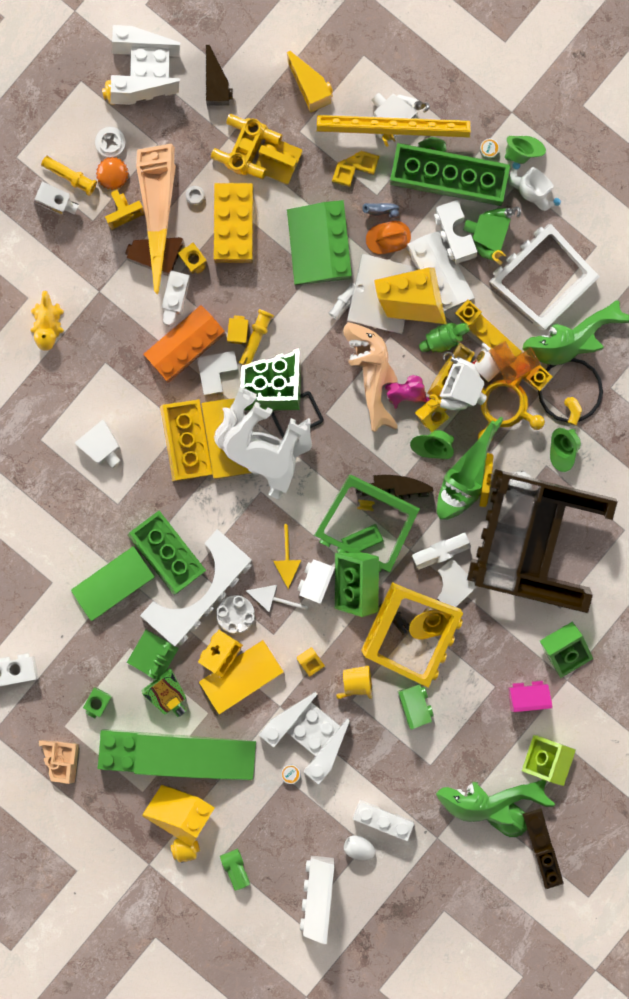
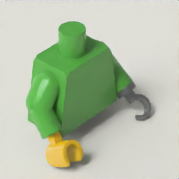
M514 207L513 209L497 208L480 214L477 223L466 219L463 230L473 233L472 239L481 257L495 260L499 265L503 263L499 260V257H506V255L501 251L511 220L510 217L515 214L516 210H518L516 216L519 217L521 215L519 207Z

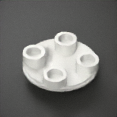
M236 595L225 598L219 604L216 612V618L220 627L232 634H239L248 630L253 624L255 617L252 604L246 598Z

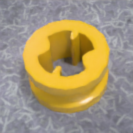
M358 499L360 504L357 507L358 510L374 512L372 508L375 504L374 501Z

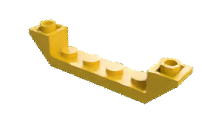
M467 299L455 312L456 316L462 323H467L470 332L497 353L514 372L519 363H527L531 368V372L523 380L540 391L553 376L540 364L536 365L481 314L482 311Z

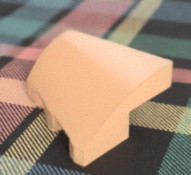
M39 740V746H42L45 755V764L49 768L51 781L66 784L74 783L79 744Z

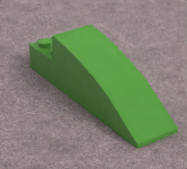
M102 729L100 733L98 769L156 776L253 780L256 741Z

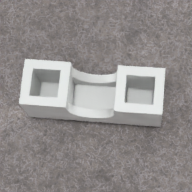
M458 200L436 207L434 218L436 224L441 225L442 231L440 234L443 242L448 244L449 249H447L449 259H453L456 265L476 258L477 250L472 236L460 237L453 232V228L456 225L464 223V215Z
M362 800L359 801L353 816L355 821L408 841L414 826V821L384 811Z

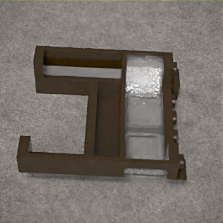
M495 469L490 488L497 490L492 491L490 502L493 503L492 509H488L485 521H488L487 529L483 528L481 539H483L482 547L478 546L476 557L479 560L471 558L467 580L474 582V585L588 613L593 597L590 587L547 577L565 507L604 515L605 519L613 520L618 503L617 499Z

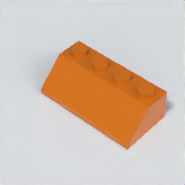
M200 305L143 355L169 383L226 333L213 316Z

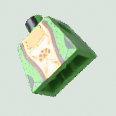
M171 668L141 690L143 696L163 714H167L172 710L177 717H180L187 711L181 703L186 699V695Z

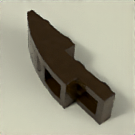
M373 475L374 483H369L387 493H391L390 490L394 489L395 497L399 496V499L402 500L410 499V495L418 494V497L430 496V492L434 491L432 486L424 482L399 475ZM355 489L356 494L360 493V497L368 496Z
M539 808L523 813L526 830L545 889L564 884L542 809Z

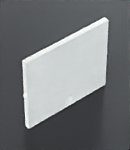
M362 254L347 321L370 326L373 329L378 328L402 334L405 319L388 318L378 300L374 280L415 271L417 267L393 262L390 259L386 260Z

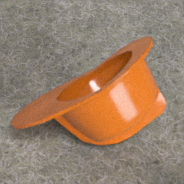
M390 221L375 225L366 235L368 249L376 254L400 251L406 248L411 240V232L408 226L400 221Z

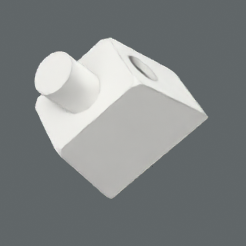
M104 420L100 421L75 442L79 448L98 464L106 460L111 468H113L121 461L114 453L120 446Z

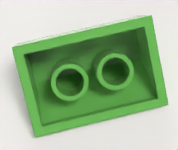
M335 553V609L360 617L377 613L379 557L368 553Z

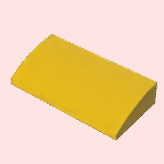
M235 398L201 403L214 479L251 474L248 468L231 460L224 450L216 445L214 440L215 431L224 420L223 408L230 409Z
M200 399L161 405L160 411L172 481L212 475Z
M264 640L237 656L223 677L211 673L199 681L218 714H221L284 671Z

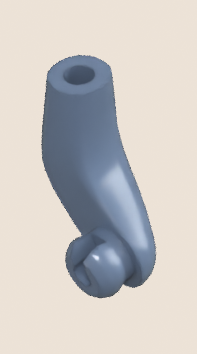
M365 203L362 207L363 212L370 215L379 216L389 213L390 218L399 216V206L396 204Z

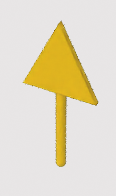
M285 524V560L273 562L289 589L301 560H289L288 525Z

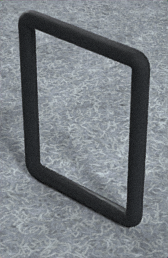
M306 391L300 394V398L309 396L320 419L310 425L311 429L321 424L324 419L311 392ZM272 410L271 416L283 438L285 434L274 414L276 410Z

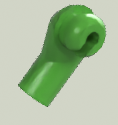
M430 137L418 142V146L428 149L433 147L437 151L442 152L447 150L446 142L436 137Z

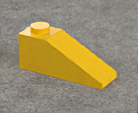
M460 342L452 352L455 358L460 357L468 362H471L475 354ZM451 355L427 392L429 395H436L440 400H442L440 394L454 364L451 361Z

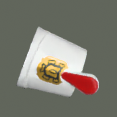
M482 343V350L472 363L476 366L479 375L490 382L507 363L490 347Z

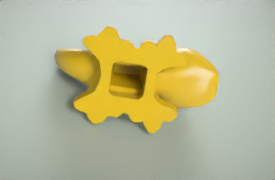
M45 290L42 292L41 304L36 303L35 308L31 310L36 322L33 323L34 327L30 331L34 333V341L38 348L48 351L54 346L59 334L64 331L60 327L61 323L58 321L64 310L60 308L58 303L54 306L52 305L50 295Z

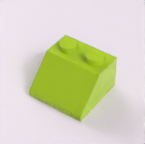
M533 735L521 771L564 786L576 749Z

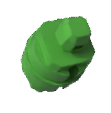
M446 323L442 326H437V328L426 334L427 340L419 344L421 352L432 350V352L440 353L457 346L459 342L463 341L462 336L470 331L468 324L461 323L456 325V323Z

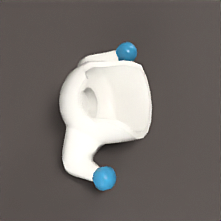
M513 162V168L508 177V184L518 189L524 199L533 202L543 211L561 204L559 198L549 202L546 200V196L554 185L541 171L532 167L523 177L517 176L520 164Z

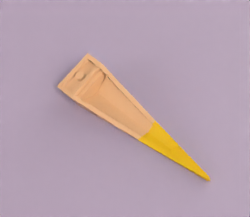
M172 144L137 150L136 168L143 199L153 285L156 294L159 293L176 168L174 164L175 147Z

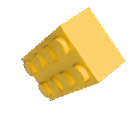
M214 183L215 263H253V183Z

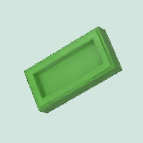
M376 524L341 539L342 543L360 552L384 541Z

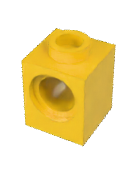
M194 242L178 253L192 274L195 272L199 274L206 268L207 260ZM193 255L199 257V261L196 264L189 263V258Z
M235 315L233 318H229L227 343L247 345L249 321L245 320L244 316Z
M431 398L427 403L435 404L436 401ZM425 403L415 414L429 431L433 432L449 419L445 412L447 409L441 408L440 405L429 407Z

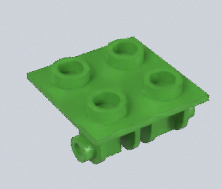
M145 630L126 663L144 672L149 677L156 679L166 672L179 648L152 632Z

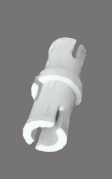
M350 283L342 296L339 295L338 301L328 312L334 319L339 320L346 308L350 307L355 287L354 283Z

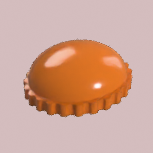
M108 157L98 165L96 178L104 188L111 190L121 188L126 183V179H128L127 165L117 157Z

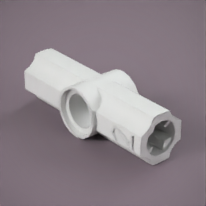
M463 533L449 540L445 539L435 543L430 548L413 554L412 557L417 569L420 570L436 562L438 564L452 558L453 555L471 548L466 534Z

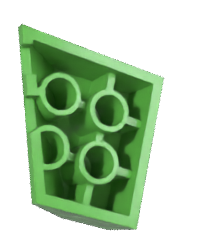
M300 348L293 350L292 353L285 355L282 353L276 355L275 358L259 360L241 367V387L257 394L255 401L247 406L244 411L251 410L255 402L261 404L260 407L264 410L267 407L272 410H300Z

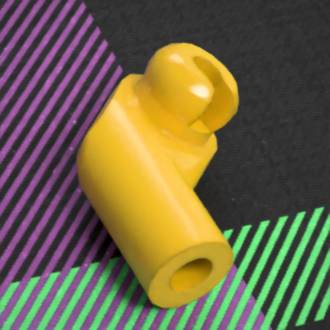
M567 397L564 405L571 411L568 423L577 426L582 408L576 398Z

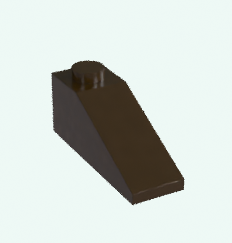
M206 45L207 106L229 105V100H233V88H229V82L211 46Z

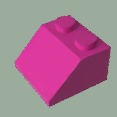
M532 681V685L524 686V682L512 683L513 687H508L510 711L512 712L553 708L548 684H543V681Z

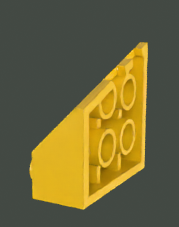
M435 267L374 280L378 300L388 318L446 324Z

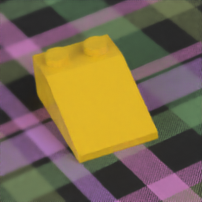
M288 51V65L310 113L330 105L331 97H333V89L330 83L325 82L324 77L293 52Z
M161 785L142 816L184 843L192 846L215 807L199 797Z

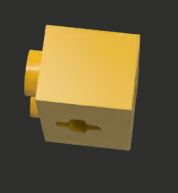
M218 630L211 637L208 647L202 651L198 663L223 677L243 644Z

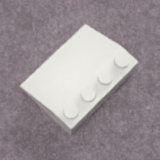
M311 856V860L306 861V872H309V880L304 882V891L307 892V899H303L302 911H305V919L301 918L300 930H303V936L322 944H327L334 858Z

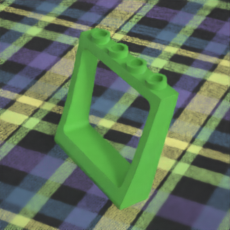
M350 474L313 536L320 538L319 543L330 547L331 544L338 547L336 551L339 553H362L326 535L324 530L350 487L375 498L407 515V519L386 563L379 561V572L383 569L390 573L420 508Z

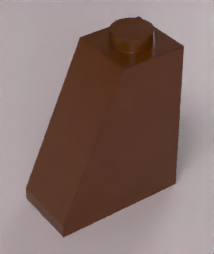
M166 238L161 274L169 276L170 271H173L179 257L178 253L184 244L183 238ZM149 239L133 240L132 245L128 244L125 252L127 260L152 270Z

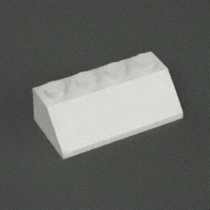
M440 230L408 243L407 250L417 270L435 267L443 310L446 313L464 304L467 299L471 301L475 297L458 264L455 265L454 260L449 259L447 253L449 247L447 242H443Z

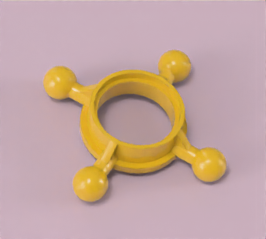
M522 362L516 366V375L513 381L498 380L491 383L486 389L482 388L481 392L487 398L480 406L483 416L489 422L487 427L491 421L496 422L498 420L488 410V397L493 390L502 386L510 387L518 394L520 407L517 414L509 420H504L500 427L514 426L522 419L528 421L534 430H540L544 427L545 420L541 415L533 416L527 412L528 397L525 390L519 385L521 380L531 372V368L527 363ZM486 428L478 433V440L482 436Z

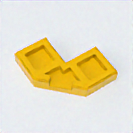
M361 150L355 153V155L338 162L332 182L350 187L355 170L374 175L380 156Z
M487 453L479 507H486L488 504L494 455L492 453Z

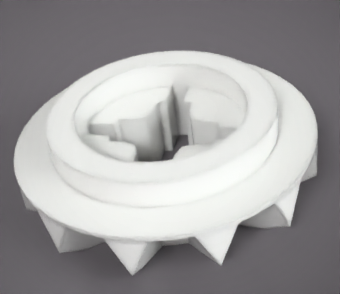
M115 127L103 128L95 138V146L103 156L114 157L120 155L125 148V137ZM114 136L113 141L116 145H111L107 149L108 144L105 140H110Z

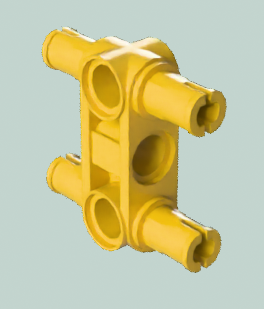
M229 114L226 124L240 129L241 132L230 154L214 148L211 153V159L225 164L228 169L233 170L236 174H250L263 180L267 169L253 164L252 161L263 140L279 145L283 135L268 129L267 125L260 123L257 119H243ZM254 126H258V127H259L256 132H254V133H251V132H250V130H251L252 127H254ZM237 161H243L240 167H235Z

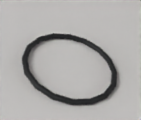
M573 358L569 362L580 363L589 368L598 380L599 386L597 403L589 413L579 418L578 422L593 415L599 407L603 395L602 380L595 368L583 360ZM549 365L546 371L549 372L556 365ZM542 389L538 390L539 401L546 413L556 420L568 423L569 419L558 417L548 409L543 401Z

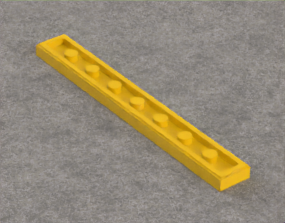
M317 115L316 132L470 138L471 130L470 121Z

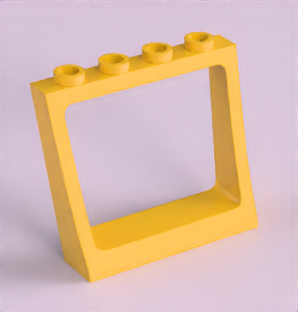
M392 582L361 651L366 658L429 688L432 680L435 681L438 677L439 664H443L446 660L447 654L445 651L447 647H451L454 643L455 637L453 634L455 630H459L462 626L463 620L461 617L463 612L457 607ZM405 598L451 614L423 674H418L378 653L400 603Z

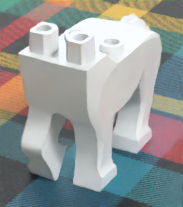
M240 387L230 409L223 408L224 420L215 431V443L234 462L248 468L253 474L265 476L270 486L269 495L280 499L282 493H286L295 470L296 458L309 451L312 447L311 419L308 418L297 425L295 424L296 420L291 418L282 440L269 434L252 432L253 427L259 421L267 419L271 415L272 409L267 407L264 410L260 407L261 404L255 402L251 411L245 415L244 409L255 401L257 394Z

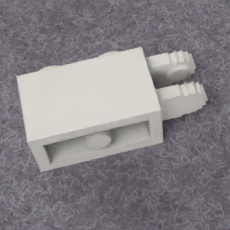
M170 271L161 307L164 311L163 323L168 327L174 325L177 314L182 315L191 279L189 275Z

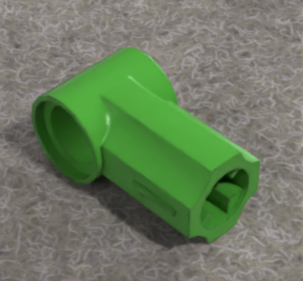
M238 848L220 855L222 865L225 871L228 872L234 890L250 885Z

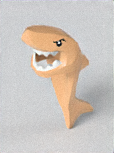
M348 322L343 330L344 336L348 340L350 347L356 348V353L350 356L348 362L350 366L363 367L364 389L370 413L371 431L376 432L382 425L396 430L398 427L396 421L385 410L381 402L383 385L398 382L395 372L388 363L386 344L372 330Z

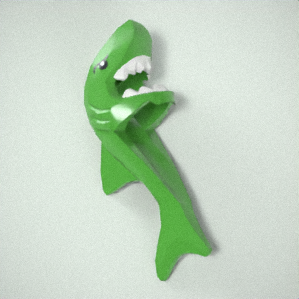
M616 300L603 310L586 318L573 330L558 323L553 324L549 330V335L530 337L524 342L522 349L527 355L539 362L550 365H562L571 361L578 354L602 350L604 346L595 338V331L602 325L609 323H629V315L620 310V302Z
M500 417L496 422L491 421L479 440L445 474L437 502V515L439 519L449 520L459 516L478 500L482 491L487 450L493 436L503 422V417Z
M544 779L512 787L489 797L478 785L479 782H472L468 786L466 797L465 792L461 789L449 787L441 788L436 793L437 798L447 811L454 817L466 822L489 820L499 824L512 825L513 820L509 813V805L521 799L531 800L545 807L555 806V803L545 795L544 789L547 782Z

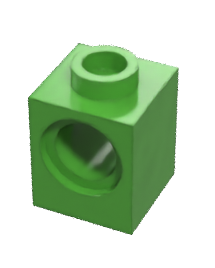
M94 687L83 709L87 710L85 713L93 718H96V716L101 717L113 696ZM93 699L101 700L102 706L100 709L93 708Z

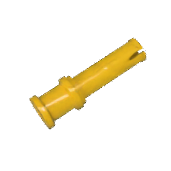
M48 155L42 160V167L66 179L71 183L72 187H78L85 191L86 195L90 196L95 190L97 181H92L83 176L82 172H75Z
M261 309L258 310L259 315L255 324L251 326L253 331L239 361L240 364L244 365L245 361L246 364L252 363L263 334L266 335L268 332L267 327L270 320L274 318L273 314Z

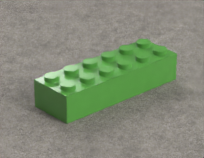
M397 143L389 185L502 206L510 165Z

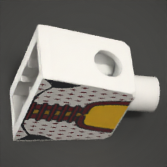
M43 181L34 200V204L61 215L64 210L75 215L79 206L78 203L69 200V193ZM61 199L62 204H56L54 200Z

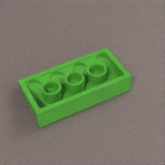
M160 510L127 535L174 596L206 571Z
M132 546L72 588L71 591L89 619L94 621L150 582L155 576L136 548Z

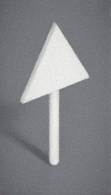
M277 585L246 590L268 612L270 611L272 601L305 610L308 609V606L274 597Z

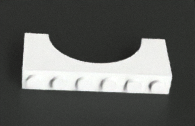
M218 529L204 543L210 549L215 562V575L208 592L195 604L182 609L165 608L153 601L140 615L174 646L178 644L181 646L188 639L186 634L190 630L195 631L201 624L199 621L203 615L207 617L214 609L212 605L216 600L220 602L227 595L224 591L229 586L233 588L239 581L237 578L241 572L245 574L252 566L250 564L252 559Z

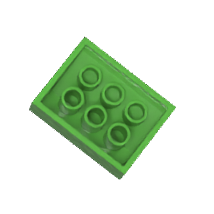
M344 200L287 209L294 285L351 279Z

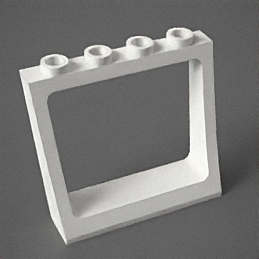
M548 224L545 228H538L533 234L535 237L531 241L526 240L520 246L522 250L517 255L513 253L506 260L508 264L503 268L501 266L493 272L494 277L489 281L492 286L538 328L546 330L600 277L552 224ZM551 235L582 270L583 274L541 316H538L502 284V279L542 240Z

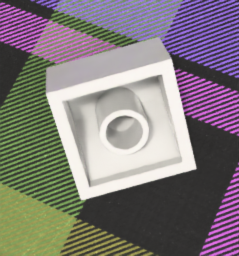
M314 559L312 563L308 562L304 572L307 573L305 581L301 580L297 591H300L299 596L321 604L335 567Z

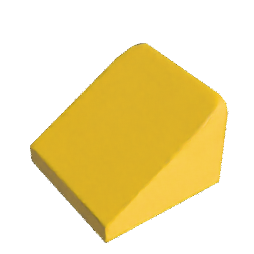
M312 647L297 656V660L309 677L325 667Z

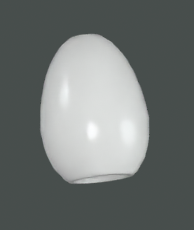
M353 835L346 839L344 851L349 857L356 860H370L375 856L374 846L365 838Z

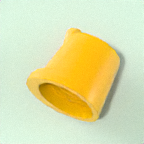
M370 666L343 670L345 693L336 694V698L342 699L352 695H367L369 699H372Z

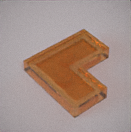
M503 341L488 350L506 384L511 383L540 365L532 348H528L514 357L506 341Z

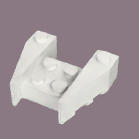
M113 25L112 54L131 55L130 76L111 75L110 104L130 105L146 99V101L151 100L155 96L179 93L180 78H169V57H179L180 42L133 26Z
M314 692L272 718L260 732L259 736L275 747L287 732L315 755V758L306 767L304 773L317 784H320L332 769L350 720L347 718L341 726L311 702L318 694Z

